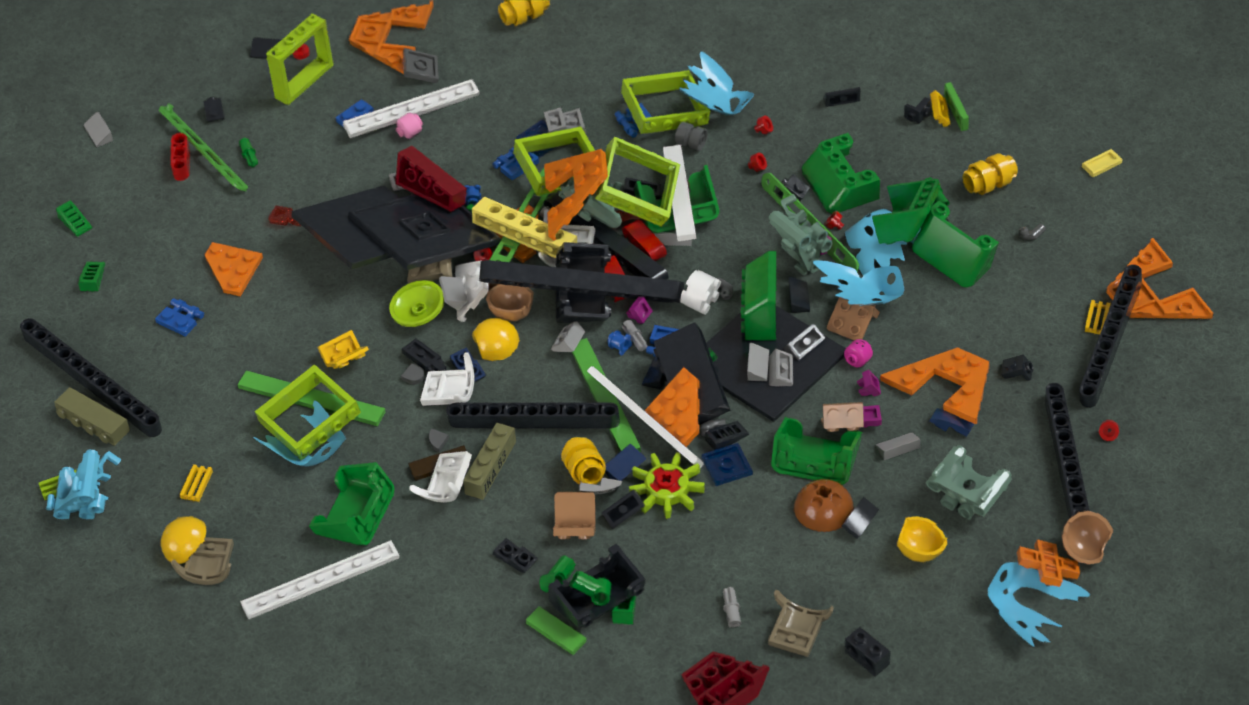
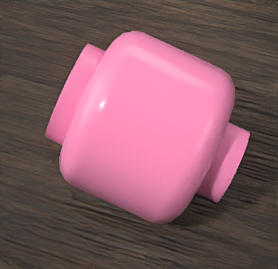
M406 113L397 120L396 131L400 137L404 136L407 139H411L421 132L423 122L416 113Z

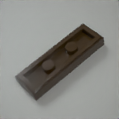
M463 445L408 463L414 481L433 475L440 454L466 451L465 446Z

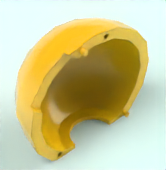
M501 318L486 319L479 323L472 333L474 342H476L480 355L484 360H503L511 356L520 342L515 327L507 320Z
M193 516L178 517L169 523L161 536V548L165 558L169 562L176 560L178 564H183L190 560L189 557L197 550L201 543L205 542V523Z
M907 517L898 538L897 547L910 560L927 562L934 560L942 554L947 546V538L943 531L936 526L937 523L923 517Z

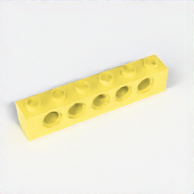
M483 197L472 208V223L539 252H543L553 258H556L557 250L564 242L577 243L576 235L562 229L556 233V240L553 241L549 238L548 223L489 198Z

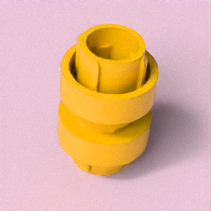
M504 0L498 6V12L504 24L510 25L514 23L515 26L527 22V16H530L532 19L542 16L544 10H547L550 6L549 0Z
M997 153L987 157L985 161L980 160L970 164L968 170L964 171L962 179L968 192L984 195L993 191L995 186L1001 188L1010 184L1012 178L1016 177L1018 168L1015 160L1010 155L1005 156Z
M575 437L567 441L562 450L561 457L573 480L578 484L581 482L594 485L599 483L605 473L606 465L594 443L583 437Z

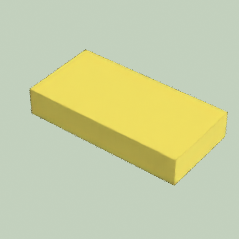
M1110 149L1082 163V168L1092 177H1095L1121 164L1123 159Z

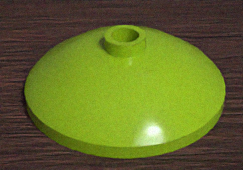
M431 281L411 282L399 289L390 302V314L394 321L402 326L416 327L424 325L441 312L444 306L443 291L436 283Z

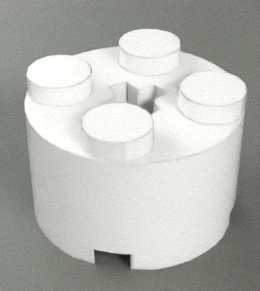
M695 270L686 282L688 287L686 291H682L680 301L684 305L706 315L710 309V303H715L720 295V292L717 290L720 287L721 281L700 270Z

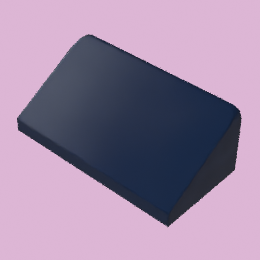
M629 444L605 464V472L610 479L622 481L632 472L634 466L638 467L646 458L632 444Z

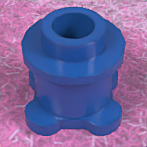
M465 185L464 187L467 189L464 205H476L481 200V186Z
M618 330L612 332L607 339L608 346L619 350V355L622 356L632 346L631 335L626 334L624 336Z

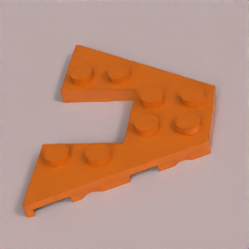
M433 1L417 7L414 4L409 7L391 9L389 13L380 14V12H376L371 15L359 16L349 38L350 45L404 74L402 52L404 48L416 51L415 47L385 43L392 25L425 29L434 7Z
M602 149L544 164L545 187L549 192H552L574 176L575 193L547 212L549 238L553 241L556 240V233L561 227L568 225L571 219L581 210L586 197L589 194L593 195L598 187L607 179L606 153Z
M1151 238L1150 243L1143 250L1141 249L1139 255L1134 257L1127 265H1138L1142 270V286L1129 318H1213V312L1194 288L1159 300L1143 278L1170 269L1173 265L1171 259L1155 239ZM1124 271L1107 287L1106 293L1112 301Z
M957 347L881 374L880 380L909 395H913L934 375L954 382L962 387L943 404V410L973 424H977L984 386L989 371V361Z

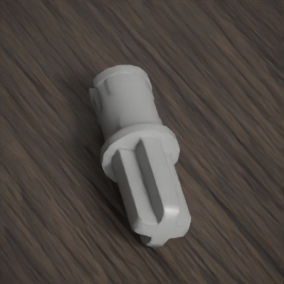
M631 320L625 321L622 329L626 334L631 335L630 339L639 351L647 349L642 332L635 327Z
M732 587L725 588L723 590L725 601L723 608L727 614L728 626H740V605L737 603L735 590Z

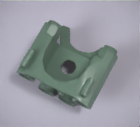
M573 177L560 185L562 191L558 195L563 199L575 193ZM609 181L607 186H613L614 189L619 191L622 183L615 181L614 186ZM596 192L593 195L589 194L583 201L584 206L577 215L586 221H590L591 217L610 228L619 227L622 219L620 214L614 211L616 207L596 200Z
M792 194L781 200V205L787 216L780 211H773L769 215L770 224L775 227L782 237V248L800 263V265L796 264L794 268L804 276L808 273L807 270L812 273L819 270L813 264V261H822L819 259L820 251L822 253L827 252L832 246V241L827 238L828 232L821 227L818 221L811 226L810 222L805 218L807 215L803 209L798 214L788 210L787 205L797 201L795 195Z
M957 445L950 450L943 461L935 468L926 484L934 492L939 493L941 490L945 493L940 502L949 510H954L959 503L961 506L958 508V513L964 518L970 520L975 513L984 517L1002 492L1008 488V484L1012 480V474L1006 469L998 470L991 477L976 473L972 468L973 458L966 455L967 451L964 447ZM974 482L976 485L972 490H967L963 487L964 483L970 486Z

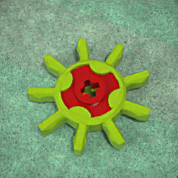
M679 452L675 453L671 464H660L658 457L653 453L651 454V465L653 468L649 472L635 466L633 467V477L641 479L645 483L629 486V492L635 489L639 495H647L648 498L643 501L646 505L642 508L643 513H646L656 503L664 506V514L666 518H670L672 513L671 505L679 502L692 511L694 509V501L687 496L688 492H705V483L688 480L700 473V465L697 463L683 470L679 467L681 463Z

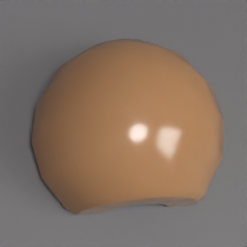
M497 285L487 293L486 301L490 311L496 318L518 321L529 314L534 292L528 287Z
M1091 511L1079 512L1068 519L1063 528V547L1067 554L1077 562L1085 564L1099 563L1102 561L1104 547L1111 538L1113 529L1107 519L1100 514Z

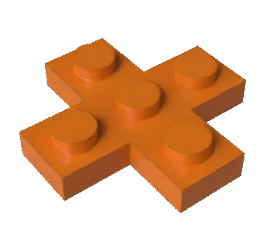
M1037 539L1034 545L1035 550L1019 546L1017 551L1018 564L1025 568L1037 569L1040 582L1049 586L1060 587L1063 582L1062 577L1078 579L1080 575L1078 562L1059 557L1056 544Z

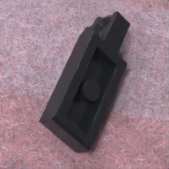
M415 338L402 348V354L427 372L447 371L441 356Z

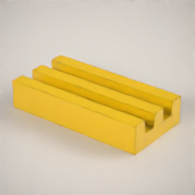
M935 90L930 93L934 119L938 120L940 124L942 123L943 127H947L950 125L947 101Z
M1091 300L1085 332L1101 333L1111 303L1107 302L1104 305L1102 301H1099L1098 304L1095 303V300ZM1095 307L1097 308V313L1094 321V326L1092 329L1090 328V324L1093 315V310ZM1101 309H1105L1101 330H1098Z
M193 464L180 492V498L199 502L212 475V468L208 467L205 469L204 466L198 468L197 465ZM205 473V475H204V477H203V479H202V482H201V484H200V486H199V488H198V490H197L196 495L193 496V494H194V492H195V490H196V488H197V486H198V484H199V481H200V479H201V477H202V474Z

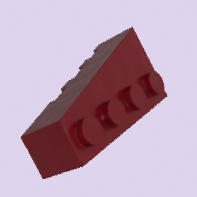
M410 146L398 152L396 185L451 212L465 204L467 188L419 150Z

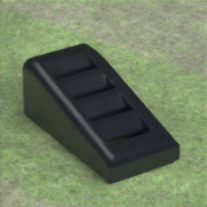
M625 178L623 185L624 193L636 197L634 186L637 181H640L641 185H648L655 189V198H660L661 184Z
M735 421L705 432V441L717 453L749 435V432L739 421ZM737 427L741 432L737 433L734 428Z

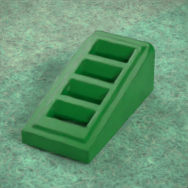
M68 201L56 208L58 218L76 237L93 229L72 201Z
M86 262L78 282L80 291H99L105 262Z
M632 596L626 600L630 602H623L612 609L613 623L633 625L637 596Z

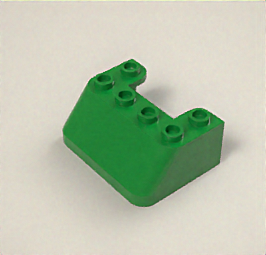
M849 133L822 141L802 165L803 176L829 213H834L835 211L840 213L880 199V178L872 170L855 173L844 157L850 155V148L853 146V139Z
M704 165L700 172L691 174L688 179L694 225L713 221L720 212L708 165ZM637 181L634 186L636 198L660 207L662 199L656 200L653 189L648 185H641V182ZM672 208L669 219L662 227L643 219L646 226L654 234L676 230Z
M938 179L887 186L893 212L872 215L879 244L885 243L889 245L897 241L909 242L914 240L941 189Z
M767 251L748 263L746 269H742V280L745 281H742L741 305H745V307H741V318H745V321H741V333H745V340H776V251Z

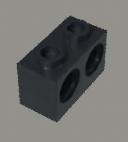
M858 627L845 638V653L876 677L890 665L891 651L861 627Z

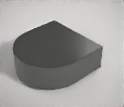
M411 364L401 375V380L413 385L419 384L424 380V371L421 367Z

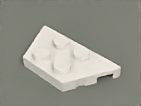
M482 260L455 266V277L462 279L467 297V303L457 310V320L465 322L467 311L470 308L474 310L489 291L488 283L479 281L480 263Z

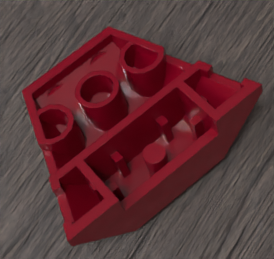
M713 651L681 674L698 705H747L759 696L769 672V666H756L752 664V661L748 660L746 662L737 661L733 656Z

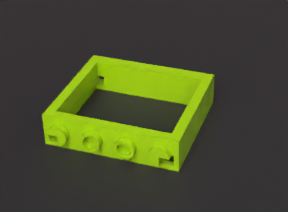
M311 14L266 53L275 99L289 105L333 66L325 19ZM314 35L317 57L288 82L284 60Z
M689 70L623 79L621 93L641 134L678 129L681 122L693 124L694 127L708 124L710 117L709 108L692 98L690 100L696 111L645 118L635 95L679 90L680 88L689 90L683 78L696 84Z
M582 127L515 140L513 154L537 196L562 190L560 186L552 192L546 189L545 176L541 177L528 152L578 143L583 153L595 151Z
M614 137L607 145L605 152L608 177L598 187L595 199L662 227L670 217L680 164L645 150L640 146L626 142L623 139ZM614 153L667 175L660 207L607 186Z
M315 364L255 411L260 424L300 460L311 454L361 413L357 401ZM319 383H322L340 398L345 405L300 441L296 442L273 420Z

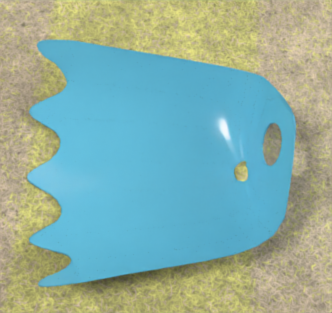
M314 400L313 415L301 416L316 428L330 416ZM340 430L327 440L329 443L324 445L313 457L308 455L303 460H300L276 437L266 435L268 442H263L253 437L286 460L300 466H314L324 462L334 454L346 439ZM331 447L330 451L326 455L321 456L322 452L326 448Z

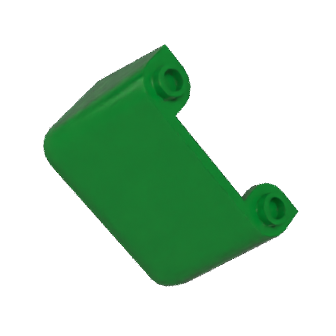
M938 200L932 206L913 242L912 250L916 255L960 286L971 287L991 268L999 242L988 235H981L976 240L966 235L946 221L950 210Z
M785 417L774 435L772 468L781 474L811 480L829 479L841 485L846 484L854 466L861 443L862 432L847 430L842 434L841 442L803 435V425L801 422Z
M377 462L340 466L334 478L340 493L327 519L323 515H316L309 527L319 536L360 546L368 545L393 498L394 484Z

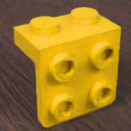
M352 330L317 347L325 365L334 369L348 365V360H357L366 355L365 352L369 350L368 346H359Z

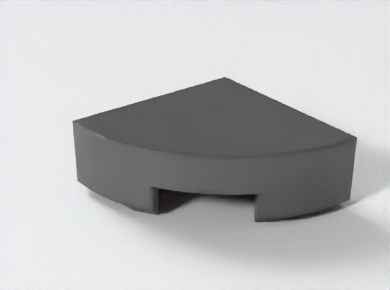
M431 429L429 433L430 444L435 451L440 452L449 440V435Z

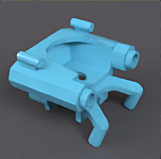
M86 450L76 473L71 467H63L60 470L56 499L54 495L49 494L46 509H54L53 517L57 519H69L70 513L79 511V517L82 519H94L95 513L104 512L105 501L108 500L107 496L99 494L98 487L100 482H97V480L106 482L111 477V475L103 473V464L108 459L117 466L121 459L108 451L99 460L100 455H98L97 451Z

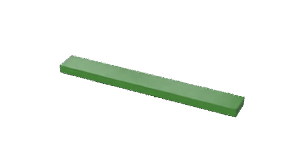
M588 339L580 340L572 354L595 402H611L618 406L620 424L609 430L619 451L632 444L641 452V447L616 396L587 372L592 366L605 376Z
M246 371L238 383V388L274 397L288 386L290 382ZM312 389L294 403L314 409L313 402L315 400L330 414H334L345 405L336 395ZM357 401L361 413L353 420L378 426L386 413L385 408Z

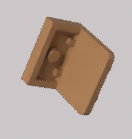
M839 297L827 329L852 340L863 339L871 318L877 319L880 312L875 308L876 305L859 306L864 304H848L849 300Z
M863 403L823 404V418H821L823 428L827 429V431L835 432L839 431V428L855 431L859 430V427H864Z
M557 492L554 496L555 525L553 536H558V539H570V536H579V539H590L591 536H594L596 531L595 494L593 492Z

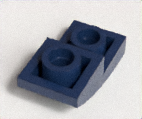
M467 347L450 355L449 359L457 370H465L463 356L464 353H469L474 370V382L486 377L477 360L473 359Z
M936 408L929 420L936 427L947 431L950 426L965 437H967L974 425L940 408Z

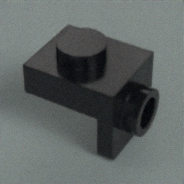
M209 97L206 101H203L207 122L225 119L221 98Z
M924 97L916 107L909 104L904 106V117L918 124L925 117H929L932 112L931 99Z
M794 174L788 179L784 178L781 182L799 201L804 198L810 188ZM779 190L777 194L781 196L783 192Z
M1024 354L1005 359L1002 363L1001 375L1005 379L1023 375L1029 381L1034 371L1031 361H1028Z

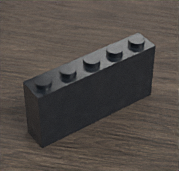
M696 322L654 341L656 347L654 353L657 359L661 361L659 368L663 376L667 378V381H665L666 386L683 367L699 380V425L731 411L702 329Z

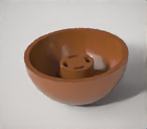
M818 479L805 485L798 493L794 503V512L799 522L805 527L819 532H829L841 528L847 517L854 510L853 500L847 489L838 482L829 479Z

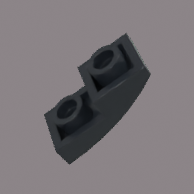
M863 497L842 524V527L858 539L879 509Z
M505 538L493 550L495 557L523 573L538 560V557L525 547L519 548L508 538Z

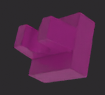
M638 297L626 314L630 319H635L637 323L643 324L652 313V309L644 297Z
M870 370L862 372L863 377L857 381V384L863 387L859 389V393L862 396L880 395L881 390L878 378Z
M879 405L863 406L864 427L882 425Z

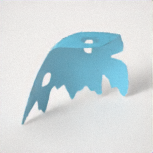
M700 52L703 69L696 66L688 67L702 82L698 81L697 85L684 80L689 90L685 88L680 89L684 91V94L713 111L725 115L739 113L752 99L754 93L748 91L732 92V79L717 62L704 52ZM708 78L712 79L716 86H711L707 82ZM738 97L740 99L739 105L734 112H731L730 99ZM713 105L720 107L723 111L717 110Z
M880 209L874 211L845 231L850 248H861L856 259L859 262V270L863 276L875 268L874 259H876L881 267L889 266L890 258H899L905 261L901 245H907L906 242L897 241L889 245L885 243L879 244L872 215L892 213L889 210ZM866 226L872 227L873 236L866 233L864 229Z
M813 261L814 265L828 275L827 277H821L820 282L839 286L840 288L838 289L843 292L835 294V296L849 300L848 304H864L859 306L885 304L897 299L904 292L902 275L896 266L874 268L864 274L863 278H860L857 271L851 267L829 261ZM894 273L896 279L890 285L887 282V277L889 274ZM838 280H845L848 285L841 284ZM877 298L882 301H873L872 299Z
M1017 562L1003 564L988 588V596L999 609L1001 617L1032 646H1034L1031 636L1042 642H1050L1035 626L1041 627V623L1062 627V625L1018 603L1013 596L1016 590L1020 587H1029L1058 599L1078 601L1079 596H1090L1085 589L1066 580H1063L1060 587L1046 586V584L1040 582L1038 570L1025 568ZM1007 570L1006 579L1000 582L1002 572ZM1005 589L1008 590L1007 594H1003ZM1017 621H1023L1027 628H1022Z

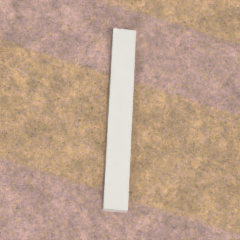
M471 79L343 121V126L349 137L353 138L395 124L406 113H416L419 116L479 95V90Z
M681 145L663 147L664 158L680 164L672 203L677 240L696 239Z
M591 366L587 370L588 373L693 465L698 463L700 468L704 465L697 456L595 367Z
M388 541L240 602L249 620L400 557L392 541Z

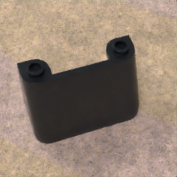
M564 242L557 250L555 267L605 273V266L611 260V252L608 251V245ZM556 291L557 323L606 321L611 316V306L608 305V302H605V296Z
M617 543L608 548L610 552L608 557L605 559L601 557L598 565L585 572V574L595 579L604 578L610 581V600L606 605L599 606L594 604L590 596L570 587V582L566 579L562 581V584L558 579L549 584V602L579 628L588 627L598 617L632 596H638L644 591V576Z

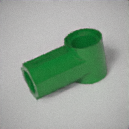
M561 556L549 573L541 576L539 584L543 592H549V584L558 579L562 584L563 580L568 579L575 569L576 564L573 559Z
M581 571L575 572L570 581V587L590 596L592 602L596 605L603 606L609 602L611 593L610 581L604 578L595 579Z

